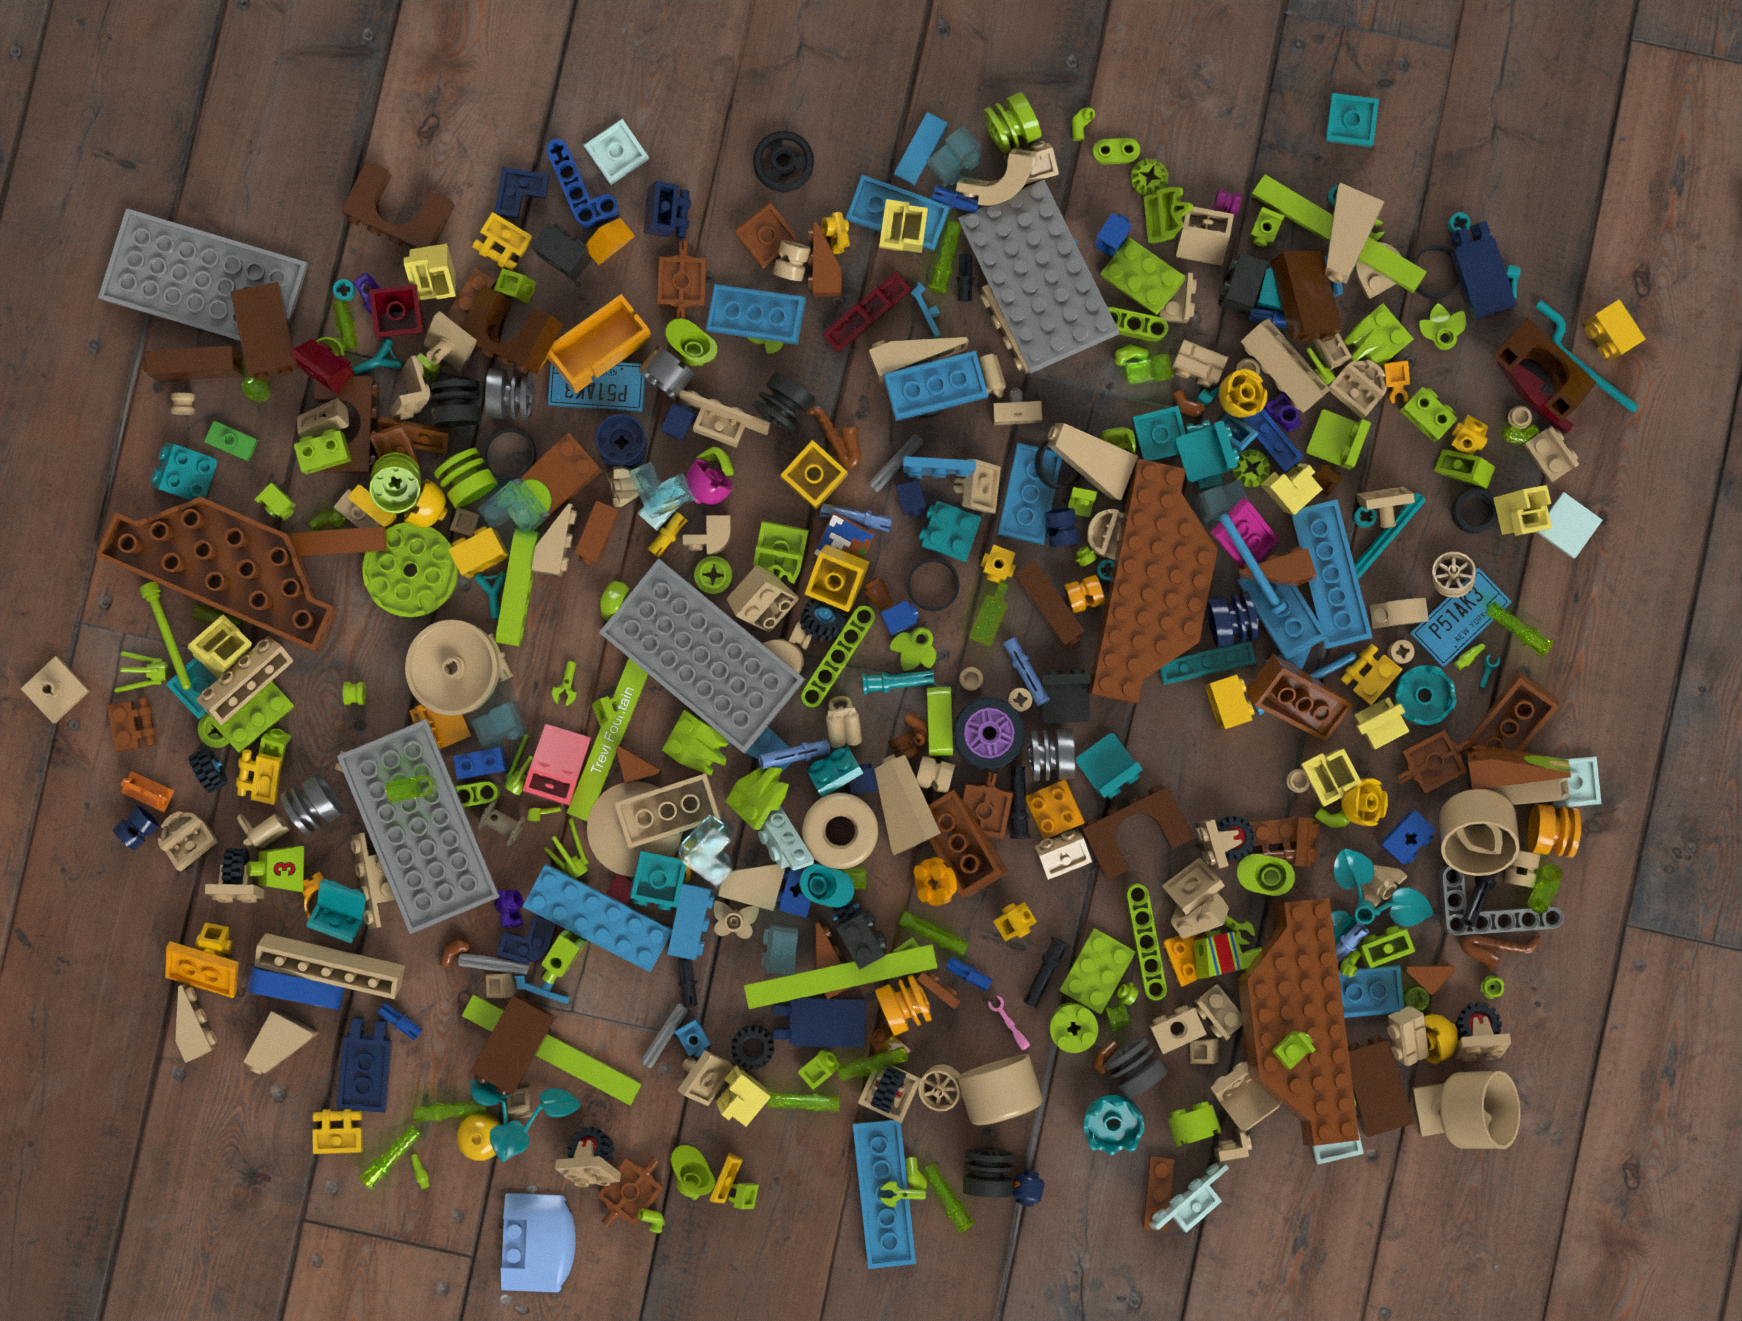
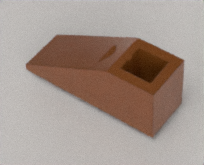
M813 222V229H809V243H813V252H810L808 257V267H813V276H808V290H813V297H841V268L818 223Z
M1296 547L1289 550L1287 555L1281 557L1278 554L1265 558L1266 562L1258 564L1269 583L1294 587L1317 579L1308 548ZM1247 564L1243 565V569L1239 570L1240 578L1256 581Z
M820 921L816 922V969L842 964L840 959L844 956L838 945H832L829 939L832 937V934L827 924L821 925ZM848 988L826 992L825 995L829 999Z

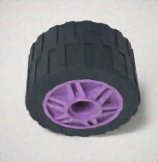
M985 697L974 700L960 711L954 721L952 733L956 751L965 762L981 769L1003 767L1014 760L1024 745L1025 729L1023 719L1020 717L1017 709H1014L1010 703L999 698ZM985 727H991L994 730L995 736L992 740H986L983 737L982 732Z

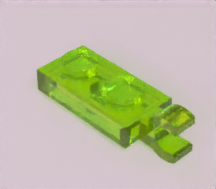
M999 582L994 596L986 595L969 639L991 647L1009 604L1002 601L1009 585Z

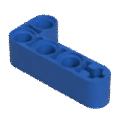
M561 139L550 141L546 149L579 226L583 229H592L616 218L620 210L616 199L612 195L605 194L591 200L567 144ZM560 148L565 161L560 162L555 149ZM564 170H574L573 175L570 178H563L562 173ZM580 190L583 192L580 199L573 200L571 198V194L574 191ZM607 202L614 204V208L610 212L602 211V206ZM591 212L592 217L589 221L580 220L581 214Z
M254 964L250 965L245 986L246 990L250 993L331 1009H340L345 989L344 987L254 967Z

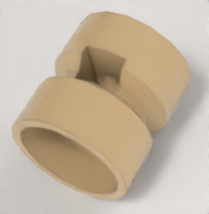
M781 240L778 251L780 259H777L775 262L773 274L789 280L802 281L805 272L803 263L808 261L811 248L800 243Z
M922 756L916 778L919 786L927 789L933 786L934 791L947 794L955 764L944 761L938 764L936 759Z
M1519 851L1517 858L1510 865V868L1505 869L1503 882L1535 888L1537 875L1534 873V870L1539 867L1541 855ZM1517 867L1527 868L1526 875L1516 874Z

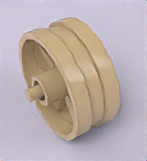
M1460 552L1442 554L1436 559L1432 568V583L1435 589L1441 595L1451 598L1466 595L1475 584L1476 567L1473 560ZM1452 561V565L1449 568L1444 565V563ZM1456 561L1463 563V565L1459 567L1456 565ZM1468 567L1472 572V575L1461 573ZM1440 568L1446 574L1436 575V571ZM1448 579L1446 586L1439 582L1440 580ZM1460 579L1469 580L1470 582L1463 586ZM1457 585L1458 588H1450V586Z
M945 1064L929 1068L921 1078L918 1086L922 1102L935 1111H947L953 1108L962 1097L957 1081V1076L960 1073L953 1067ZM934 1073L937 1082L929 1079L928 1075ZM940 1073H941V1074H944V1075H947L948 1077H947V1078H941ZM950 1079L953 1080L956 1086H950ZM926 1084H928V1085H930V1086H932V1087H934V1088L931 1089V1090H929V1091H927V1089H926ZM948 1091H957L956 1099ZM933 1094L935 1097H937V1100H935L930 1095ZM944 1095L949 1102H941L942 1096Z

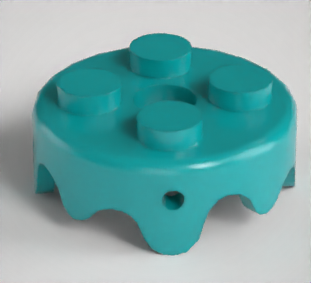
M1430 665L1414 667L1406 671L1399 678L1395 686L1394 701L1395 704L1402 705L1405 713L1401 715L1406 720L1418 725L1436 724L1441 722L1456 706L1455 685L1452 679L1439 667ZM1421 689H1427L1430 693V699L1425 703L1421 702L1418 698V692Z
M1106 1095L1093 1101L1085 1111L1083 1118L1084 1132L1089 1147L1092 1150L1100 1149L1109 1155H1114L1122 1149H1127L1128 1152L1136 1150L1139 1140L1144 1133V1122L1141 1110L1135 1102L1120 1095ZM1113 1118L1120 1121L1115 1126L1107 1124V1121Z

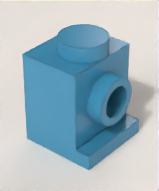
M698 1018L675 1031L689 1056L695 1054L697 1058L705 1050L709 1051L707 1046L711 1044V1041ZM696 1036L698 1043L691 1044L689 1038Z

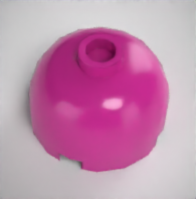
M696 459L686 474L685 482L690 492L689 496L698 504H701V502L705 504L720 503L733 490L731 488L733 484L720 469L716 468L714 471L708 467L711 463L703 459Z

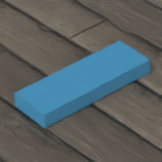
M927 112L895 170L894 176L915 186L948 123Z

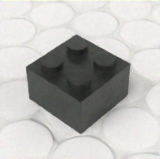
M547 223L531 245L538 257L574 282H576L591 261L586 245L577 238L571 240L567 235V231L557 224L553 227Z
M1240 253L1237 259L1233 258L1226 272V277H1229V280L1225 281L1219 293L1218 299L1222 300L1220 307L1247 315L1254 306L1268 261Z

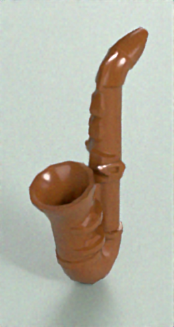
M811 406L807 414L816 416L828 441L831 442L839 462L843 467L849 469L857 467L861 461V451L857 440L859 427L839 428L842 436L839 437L837 429L833 428L829 416L824 413L822 408Z
M1470 934L1462 937L1460 946L1466 955L1483 962L1488 970L1492 971L1502 956L1495 953L1494 950L1499 952L1507 950L1516 954L1532 953L1538 946L1541 936L1538 935L1531 939L1528 944L1500 938L1485 937L1480 934Z

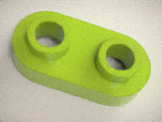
M1131 138L1102 139L1094 145L1092 155L1097 163L1103 165L1129 164L1137 160L1140 154V146L1136 140ZM1130 146L1133 152L1126 153L1124 148ZM1101 148H1108L1109 153L1103 154Z

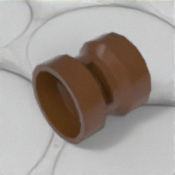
M909 731L888 741L890 748L896 749V758L905 755L908 759L919 753L917 747L912 743L910 744L912 737Z

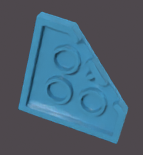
M904 456L903 474H907L909 479H922V476L946 478V475L956 474V476L970 477L971 473L976 472V461L909 456Z

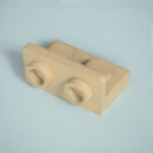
M1040 141L1033 143L1031 148L1024 149L1037 152L1034 169L1026 184L1059 175L1053 147L1049 143ZM1009 154L1004 155V160L1007 163V165Z
M1193 273L1183 274L1186 280L1160 311L1159 317L1163 318L1166 322L1187 323L1189 317L1194 316L1195 303H1191V294L1196 292L1197 280L1193 279Z
M1552 426L1523 444L1549 483L1554 482L1579 465L1576 453L1571 448H1567L1563 442L1564 437L1562 433Z
M1079 829L1067 830L1060 836L1045 839L1040 844L1034 846L1048 880L1092 862Z
M1217 983L1194 1000L1198 1005L1195 1010L1203 1020L1208 1018L1213 1025L1210 1029L1218 1038L1223 1036L1224 1039L1228 1040L1230 1035L1243 1025L1241 1012Z
M1234 1128L1236 1142H1233V1140L1219 1141V1146H1213L1215 1157L1220 1162L1249 1157L1248 1150H1252L1250 1136L1243 1130Z

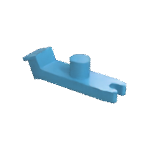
M918 282L910 295L916 300L932 335L937 339L941 335L933 318L941 314L936 305L929 309L927 308L921 296L926 288Z
M526 975L514 976L516 978L517 990L524 989L566 1004L569 1002L570 997L551 991L553 984L543 980L542 986L539 987L527 983Z

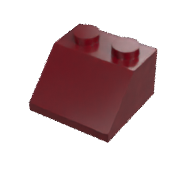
M417 284L369 290L375 338L426 333L423 307Z
M311 339L292 349L290 355L299 369L336 395L354 374L350 366L351 362L341 354L339 356L333 354V349L323 341L318 343Z

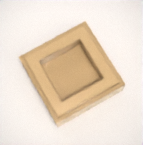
M458 508L450 530L473 537L475 536L473 532L477 529L481 515Z

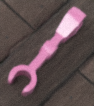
M998 995L996 996L1001 1002L998 1008H994L991 1002L988 1001L989 1008L993 1011H999L1007 1027L1012 1030L1013 1036L1022 1050L1027 1049L1030 1044L1025 1036L1016 1029L1012 1019L1003 1010V999Z

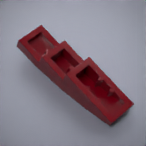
M896 271L860 303L855 304L823 333V336L837 352H840L900 302L913 288Z
M1498 362L1510 384L1534 412L1554 429L1557 428L1562 435L1571 430L1574 425L1566 418L1561 421L1545 406L1546 402L1550 399V396L1540 390L1545 381L1520 364L1516 365L1509 372Z

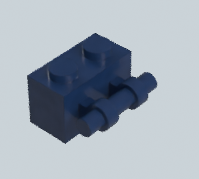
M655 181L647 190L643 233L667 237L676 228V237L685 238L686 230L689 228L687 214L688 209L691 207V200H689L690 191L680 190V197H678L679 185ZM677 208H679V209H678V218H676Z

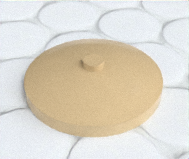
M444 620L426 627L413 640L406 656L405 673L412 694L424 707L442 715H462L478 709L490 698L499 679V657L492 640L479 627L465 621Z
M640 781L624 782L605 791L594 803L587 822L588 841L596 858L609 870L620 875L633 877L640 851L669 857L675 856L681 844L683 832L629 849L614 804L659 789V787Z

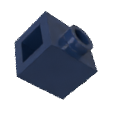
M679 403L678 406L672 404L661 427V432L684 442L695 419L694 413L691 412L692 408L682 403Z
M919 479L897 485L896 491L903 516L908 514L909 518L922 515V510L926 509V503Z
M871 763L860 764L859 766L863 774L850 781L851 795L879 791L874 770L876 767L872 768Z

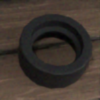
M1471 488L1459 494L1451 506V516L1454 524L1468 534H1478L1489 530L1498 519L1493 499L1495 496L1483 488ZM1479 497L1487 503L1489 515L1483 523L1472 525L1463 518L1461 513L1462 505L1468 498Z

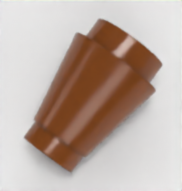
M879 576L863 585L864 593L881 612L894 606L885 581H882Z

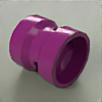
M1218 189L1213 210L1225 211L1237 217L1242 194L1237 192L1228 194L1226 190Z

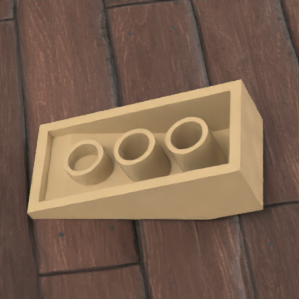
M967 337L890 341L888 343L882 340L871 345L872 349L869 350V359L880 384L884 382L883 374L912 367L920 361L940 360L966 350L968 339Z
M707 773L614 803L629 849L722 819Z

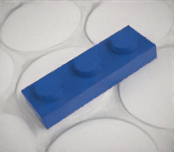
M1264 408L1253 416L1239 418L1258 432L1255 439L1283 473L1287 472L1304 458Z

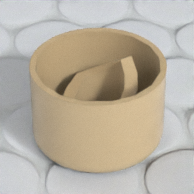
M1471 789L1454 795L1443 805L1439 815L1441 853L1443 859L1451 868L1467 875L1484 876L1498 873L1515 861L1519 853L1517 818L1512 803L1506 797L1491 790ZM1473 824H1485L1482 826H1472Z
M848 793L830 794L816 801L808 810L802 827L803 841L812 857L820 864L833 869L851 868L862 863L872 853L878 838L877 819L870 806L861 798ZM834 817H847L855 826L854 838L846 845H834L826 837L825 829L827 823Z
M1028 1054L994 1061L957 1076L969 1119L974 1125L993 1124L1020 1116L1039 1107L1043 1100Z
M1502 1071L1457 1072L1452 1074L1444 1083L1439 1103L1440 1120L1447 1139L1454 1146L1462 1149H1506L1512 1145L1520 1125V1101L1515 1084L1508 1074Z

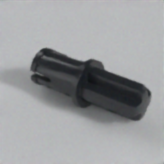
M971 254L959 255V276L956 277V280H958L957 301H973L972 286L975 277H972Z
M680 959L678 960L680 976L678 986H681L683 1007H690V1001L692 1006L698 1005L695 988L697 980H694L692 960Z

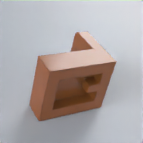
M887 1023L877 1029L873 1036L870 1037L875 1052L892 1066H895L911 1051L909 1045L898 1036L893 1035Z

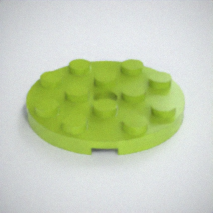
M407 522L396 524L386 530L387 551L365 553L362 567L364 584L374 602L385 611L394 615L414 618L433 613L449 600L457 585L459 569L448 550L452 548V545L444 535L430 526L426 528L417 527ZM410 563L415 564L417 567V573L412 577H408L405 574V567Z

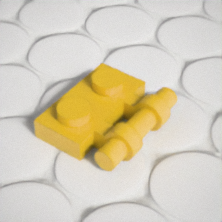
M492 212L480 231L482 235L487 237L486 241L483 243L477 239L472 247L478 250L481 256L485 258L488 256L496 261L497 265L504 269L506 267L514 271L517 263L511 260V256L514 253L522 258L534 238ZM495 242L506 248L503 254L492 249Z
M1370 644L1366 650L1363 649L1359 653L1357 661L1345 669V674L1340 679L1345 685H1348L1352 680L1356 681L1358 685L1353 689V692L1370 706L1375 703L1403 670L1385 654L1377 661L1373 656L1378 651V648L1373 644ZM1368 664L1372 669L1363 677L1359 672Z
M248 749L242 750V756L238 760V767L240 768L239 777L236 778L235 783L237 795L246 796L247 790L252 791L251 800L274 805L277 802L282 758L259 753L256 756V761H253L251 759L252 751ZM249 771H253V772H254V778H253V780H251L250 778H248V777H249Z
M323 1109L322 1112H313V1122L322 1121V1128L312 1130L313 1154L362 1152V1127H353V1120H362V1111H353L351 1109L331 1111V1109ZM331 1121H343L344 1128H331Z

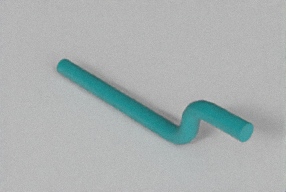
M1540 300L1535 308L1556 324V331L1552 336V341L1595 380L1598 387L1634 413L1639 405L1562 346L1561 339L1566 331L1565 321L1559 313Z

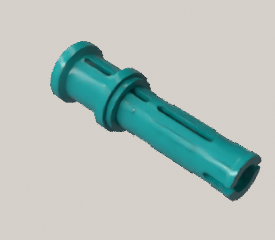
M930 670L892 675L881 672L880 675L870 676L861 674L863 695L876 691L888 693L890 689L934 685V672Z

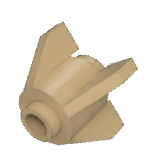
M615 466L613 471L606 472L613 495L611 502L613 508L622 507L636 497L642 496L644 490L647 489L646 478L641 476L640 472L624 466Z
M1373 865L1374 875L1372 880L1367 884L1361 885L1365 900L1371 901L1376 907L1381 902L1380 898L1393 902L1392 895L1397 889V885L1394 882L1399 885L1407 878V875L1400 869Z

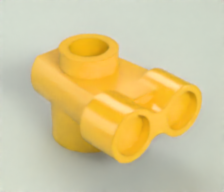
M834 212L830 217H823L821 231L824 236L831 237L830 245L833 254L843 253L845 251L844 248L850 245L847 234L849 231L848 220L843 219L841 212Z

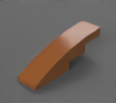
M386 527L291 533L300 557L387 551Z

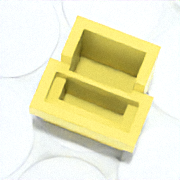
M886 199L879 248L922 253L928 208L911 206L909 202Z
M447 243L410 249V257H404V266L409 284H417L420 299L455 297V270Z
M1296 463L1280 477L1276 472H1273L1260 484L1284 513L1292 515L1300 511L1323 490L1312 477L1315 473L1310 465Z
M1547 485L1522 489L1493 498L1502 535L1515 533V536L1552 529L1547 505L1551 504Z
M223 614L188 645V649L199 662L219 679L241 657L249 653L252 642Z
M1389 697L1353 715L1358 723L1356 728L1359 734H1364L1371 749H1377L1410 732L1401 714L1405 713L1402 705H1393Z
M1344 748L1336 749L1325 756L1321 753L1301 763L1322 807L1342 798L1345 791L1362 783Z
M736 1064L724 1078L730 1085L716 1100V1104L721 1115L727 1120H730L733 1116L747 1127L771 1096L764 1085Z

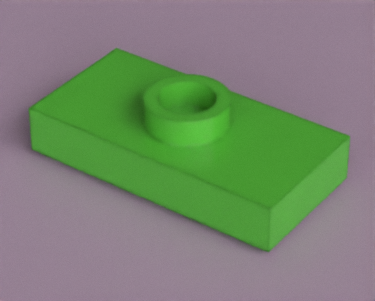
M213 421L204 442L249 462L259 440Z

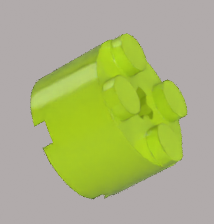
M1075 1002L1062 1004L1052 1013L1049 1019V1034L1054 1043L1063 1051L1069 1053L1083 1052L1096 1041L1098 1023L1093 1013L1084 1005ZM1071 1022L1079 1026L1076 1029V1033L1067 1030L1071 1026Z
M1208 1101L1192 1105V1111L1186 1112L1184 1108L1169 1113L1170 1118L1167 1121L1176 1147L1182 1146V1140L1184 1144H1189L1214 1136L1213 1130L1215 1134L1222 1133L1213 1104L1209 1105Z

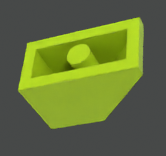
M1442 449L1434 471L1464 484L1487 489L1495 466L1482 457Z

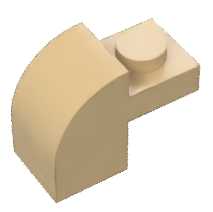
M706 516L707 535H683V545L688 546L690 551L703 550V546H707L708 556L720 553L727 547L731 539V516Z
M1413 598L1370 605L1373 629L1429 621L1426 598Z

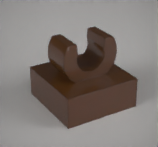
M1330 463L1324 464L1313 475L1315 481L1323 489L1321 492L1326 496L1342 481L1340 477L1341 472L1339 471L1337 474L1330 469L1332 466Z

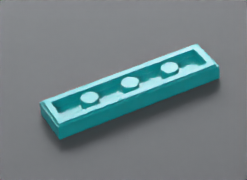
M1250 640L1177 657L1159 670L1163 685L1256 664Z

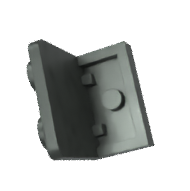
M1085 669L1070 670L1071 674H1061V670H1047V675L1041 676V684L1050 700L1042 705V721L1044 723L1088 722L1090 720V701L1087 691L1089 684H1091V674H1085Z
M863 906L858 908L856 916L836 926L859 970L884 957L885 949L887 948V940L881 930L877 932L874 923L876 920L869 909L865 910Z

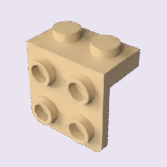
M410 356L402 368L408 394L399 396L391 407L390 413L393 419L400 417V420H407L414 417V414L421 412L430 398L429 386L427 383H424L422 377L424 374L423 366L416 356Z
M1247 1061L1237 1064L1231 1073L1227 1076L1219 1077L1213 1086L1210 1087L1216 1099L1238 1128L1244 1132L1280 1107V1103L1269 1095L1268 1091L1249 1078Z

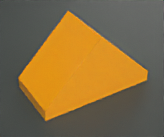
M618 218L599 227L585 245L589 250V255L599 266L632 240L635 235L624 221Z

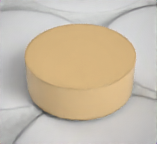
M968 667L960 674L959 681L965 690L975 691L981 687L983 675L979 669Z

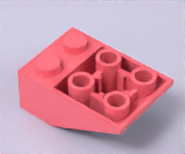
M545 724L523 792L570 806L591 738Z

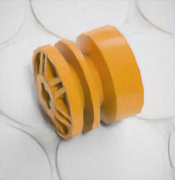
M1534 804L1530 813L1527 830L1529 852L1548 855L1551 848H1553L1555 856H1562L1563 854L1564 857L1573 858L1577 852L1581 837V815L1579 809L1569 808L1567 810L1566 807H1559L1555 814L1553 805Z
M913 974L907 976L911 985L908 988L905 987L902 978L898 980L900 988L898 992H895L890 984L875 989L894 1036L909 1030L908 1018H912L917 1026L921 1025L918 1018L920 1013L923 1014L926 1022L932 1020L928 999L921 984L914 978Z

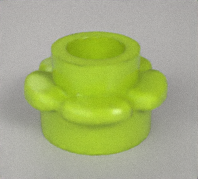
M1088 546L1079 549L1076 552L1075 562H1078L1081 567L1092 563L1097 558L1095 551L1091 548L1089 549Z
M1494 975L1485 977V981L1480 986L1481 991L1485 993V997L1489 999L1500 997L1504 992L1503 980L1499 977L1496 978Z
M1129 982L1127 985L1122 984L1117 992L1119 1002L1127 1005L1133 1004L1138 996V988L1134 987L1132 982Z

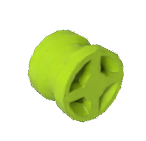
M344 682V705H351L352 703L365 705V682H358L357 684Z

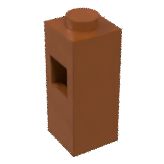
M599 501L595 502L574 552L577 556H580L578 561L590 566L593 562L599 564L619 517L620 511Z

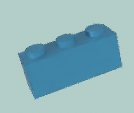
M687 883L682 884L667 955L696 960L698 955L702 956L705 942L701 941L702 933L708 931L710 918H706L708 908L712 909L715 895L711 894V888Z

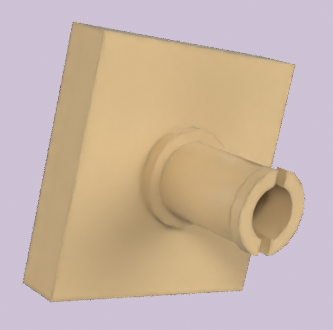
M439 311L433 317L424 341V345L430 349L426 356L429 361L436 357L432 362L433 364H438L443 359L461 373L468 364L477 340Z
M968 459L976 461V472L971 473L970 477H965V479L956 478L954 483L962 486H954V491L956 493H964L963 507L984 513L996 514L1001 467L977 459Z
M1404 487L1356 494L1357 503L1365 509L1379 508L1381 528L1396 526L1393 506L1415 503L1414 493Z
M55 656L21 688L52 723H57L90 692L85 684L58 656Z
M1200 857L1162 885L1166 893L1186 915L1225 886Z
M706 1050L698 1061L690 1056L682 1065V1068L689 1074L678 1088V1091L690 1099L709 1106L725 1083L724 1078L733 1069L734 1065Z
M1445 1082L1412 1088L1419 1133L1422 1137L1444 1133L1440 1120L1439 1103Z

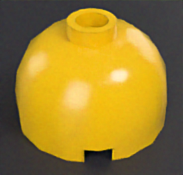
M1241 369L1228 375L1223 379L1219 387L1218 397L1222 408L1229 415L1238 418L1250 417L1263 410L1267 401V390H1263L1262 378L1249 369Z
M424 479L421 482L420 489L422 490L416 504L408 511H405L404 517H406L404 519L405 522L423 528L434 525L437 520L442 521L448 511L445 507V493L441 487L428 479Z
M1374 778L1360 779L1362 783L1344 792V796L1341 798L1343 813L1348 820L1357 825L1376 826L1379 824L1376 823L1379 818H1384L1388 807L1387 793L1382 791L1380 787L1382 783Z
M1430 1014L1424 1016L1429 1057L1425 1059L1429 1063L1437 1064L1448 1059L1455 1052L1458 1046V1030L1453 1023L1441 1015Z
M476 1112L467 1116L460 1123L456 1142L459 1150L465 1157L474 1161H485L496 1155L489 1138L492 1128L501 1125L496 1116L487 1112Z

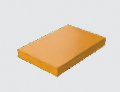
M169 941L166 947L165 977L234 998L237 992L238 962Z

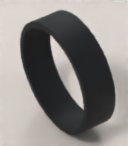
M1432 245L1421 250L1414 257L1412 263L1415 264L1418 257L1427 251H1442L1451 258V253L1455 251L1443 245ZM1458 277L1453 289L1443 294L1427 292L1420 285L1416 291L1429 299H1441L1454 292L1461 283Z
M504 428L497 430L488 437L483 447L482 455L486 468L495 477L503 481L519 480L536 462V449L532 440L518 429ZM509 432L518 433L524 436L530 443L532 449L531 462L528 468L517 476H499L492 471L488 464V448L497 436Z
M1049 440L1045 441L1039 447L1035 456V470L1039 479L1046 486L1053 489H1067L1078 485L1084 479V476L1078 473L1072 483L1066 486L1057 485L1047 477L1043 468V455L1048 447Z
M930 558L919 562L911 570L907 582V589L911 600L918 607L927 611H940L950 606L956 599L960 588L959 576L954 567L948 562L937 558ZM929 562H938L947 566L953 572L957 583L956 593L952 600L938 608L926 607L917 602L910 589V580L914 571L921 565Z

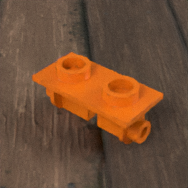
M133 771L121 783L123 787L121 793L162 812H165L174 793V790Z

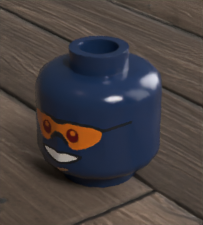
M1025 1170L1024 1174H1017L1015 1176L1012 1196L1015 1198V1203L1033 1207L1034 1204L1041 1202L1045 1182L1038 1178L1039 1173Z

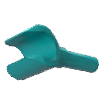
M1507 265L1506 273L1508 278H1512L1511 289L1514 298L1517 299V283L1521 270L1518 266Z
M1220 385L1214 388L1211 393L1204 388L1196 400L1202 402L1205 406L1208 405L1219 393Z
M1491 654L1483 660L1485 670L1479 685L1483 688L1486 686L1492 669L1500 664L1499 657L1496 658L1494 665L1489 663Z

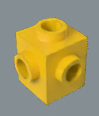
M1467 414L1463 422H1458L1451 433L1454 436L1451 445L1461 453L1474 455L1477 449L1480 451L1483 449L1488 440L1485 437L1488 426Z
M993 545L990 554H984L980 565L984 567L983 574L987 575L986 579L999 583L1000 580L1005 581L1007 576L1011 578L1016 564L1012 563L1016 553ZM1000 562L1002 564V568H996L994 566V563Z
M1025 901L1017 906L1014 902L1002 909L1004 914L993 921L1005 942L1015 936H1018L1020 939L1031 932L1029 927L1037 922Z
M205 922L201 934L196 938L195 948L225 958L226 954L229 955L232 949V941L229 940V927Z

